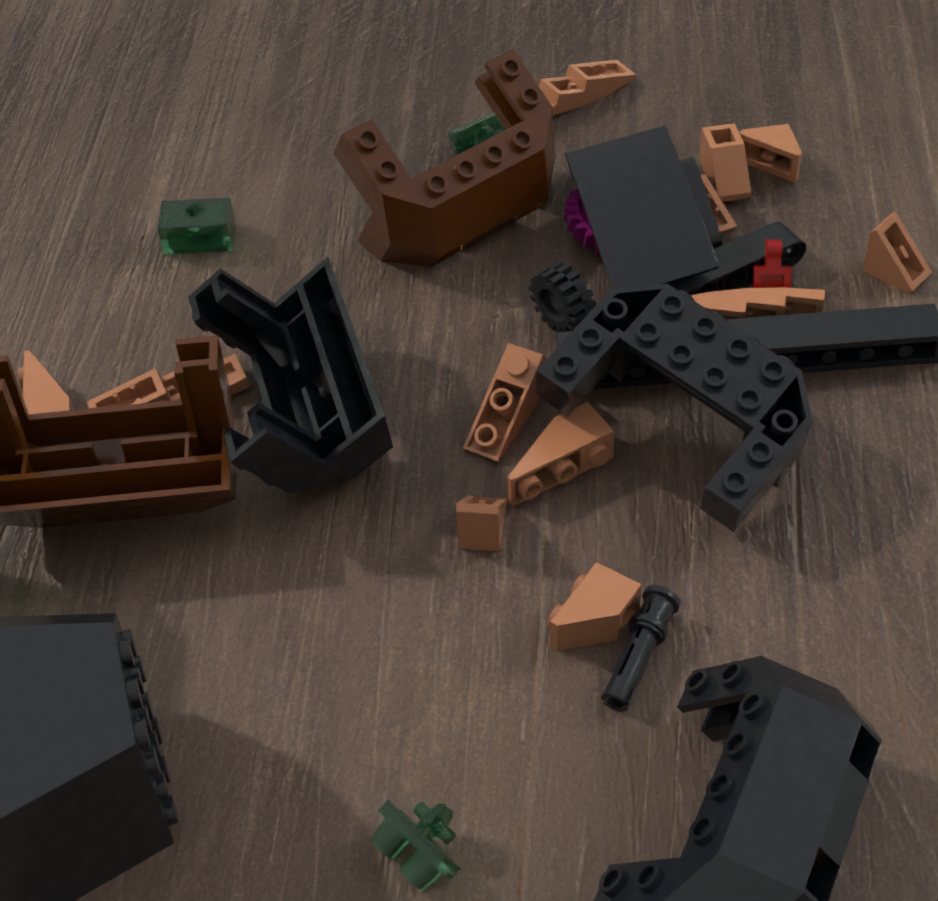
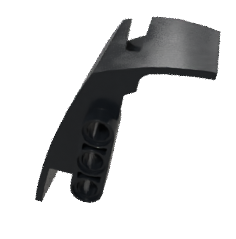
M659 126L565 153L573 182L576 184L611 289L671 284L719 269L714 249L722 246V239L696 160L693 156L679 159L666 126Z

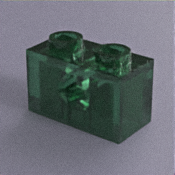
M231 198L162 201L157 229L164 255L233 251L236 223Z

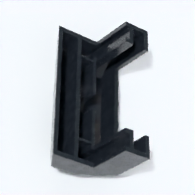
M328 257L275 303L221 268L188 297L193 313L192 319L201 330L205 332L210 331L218 335L230 348H238L250 356L254 369L253 376L258 383L262 396L261 403L258 402L247 412L253 437L249 439L230 427L224 431L228 448L227 456L236 468L240 470L245 469L260 477L267 485H275L290 494L357 477L393 448L381 403Z
M763 656L692 671V674L685 682V690L677 708L683 713L709 708L701 731L711 741L726 739V741L724 742L723 752L713 777L707 784L706 794L697 817L689 829V836L682 854L678 858L610 864L599 881V889L594 901H829L882 739L873 725L837 688Z

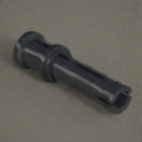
M659 585L646 587L642 595L644 603L639 613L632 616L629 622L630 638L601 696V700H604L603 703L613 710L619 712L627 711L655 646L665 641L668 634L667 623L671 615L678 612L681 605L680 598L666 587Z

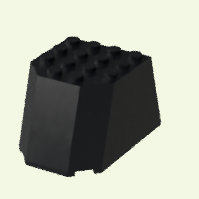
M116 613L0 617V901H75L174 844L171 825L179 823L173 796L169 795L167 786L168 783H171L165 756L161 755L160 745L163 744L159 723L157 718H154L149 695L144 690L143 683L147 682L141 656L137 655L131 629L122 630Z

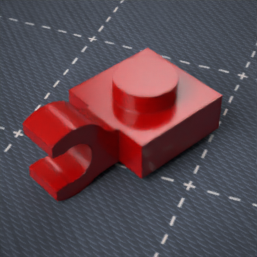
M765 239V266L753 265L752 288H791L792 268L791 266H781L782 241L780 239Z

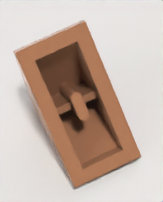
M789 124L742 129L739 132L745 144L747 165L793 183L798 181L802 151Z
M896 212L891 213L871 231L863 271L906 293L913 292L932 271Z
M466 496L456 503L459 549L500 552L507 508L506 498Z

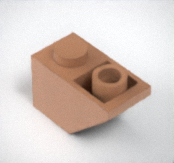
M735 123L702 128L699 162L721 201L751 198L745 144Z
M596 562L586 575L581 574L576 579L566 602L563 605H556L552 610L547 622V626L550 628V647L556 651L618 640L629 626L632 616L640 611L641 584Z

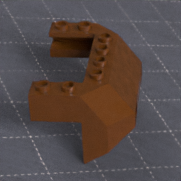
M514 49L486 62L484 67L488 72L478 76L475 81V85L506 130L412 179L372 119L341 135L333 154L372 211L357 241L380 261L435 266L537 210L548 199L556 157L552 105Z
M218 335L176 339L180 362H175L174 374L180 400L38 414L28 413L8 355L0 356V525L46 528L196 513L235 500L237 468L227 456L228 448L224 436V431L229 427L234 430L232 400Z

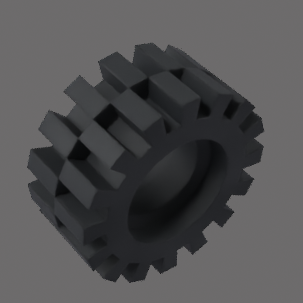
M563 262L553 264L534 276L530 281L532 284L529 285V291L533 293L530 295L531 301L537 304L534 307L536 312L540 311L543 315L541 317L543 322L549 321V328L552 330L557 328V332L573 331L596 306V301L590 298L594 296L592 289L588 290L585 286L588 284L585 278L581 280L579 277L581 273L577 269L572 271V265L569 263L565 265Z

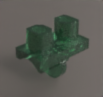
M493 112L449 131L448 138L451 149L455 151V155H458L506 129Z
M389 800L378 810L386 819L376 829L370 841L392 861L409 842L417 849L400 869L401 873L415 887L424 891L441 874L452 879L461 869L433 841L438 837L447 845L456 836L448 827L453 818V811L446 804L441 803L430 809L424 802L418 803L413 810V813L420 819L418 825L403 810H399Z

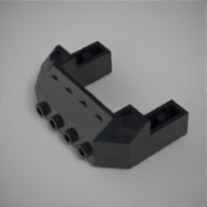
M669 284L610 289L536 371V395L568 417L606 373L621 382L640 361L745 431L742 443L705 486L700 505L702 511L732 532H735L772 485L776 488L778 487L804 448L813 419L802 370L797 368L789 358L777 355L763 346L755 336L743 333L729 324L721 314L711 312L695 302L693 297L687 292L678 291Z

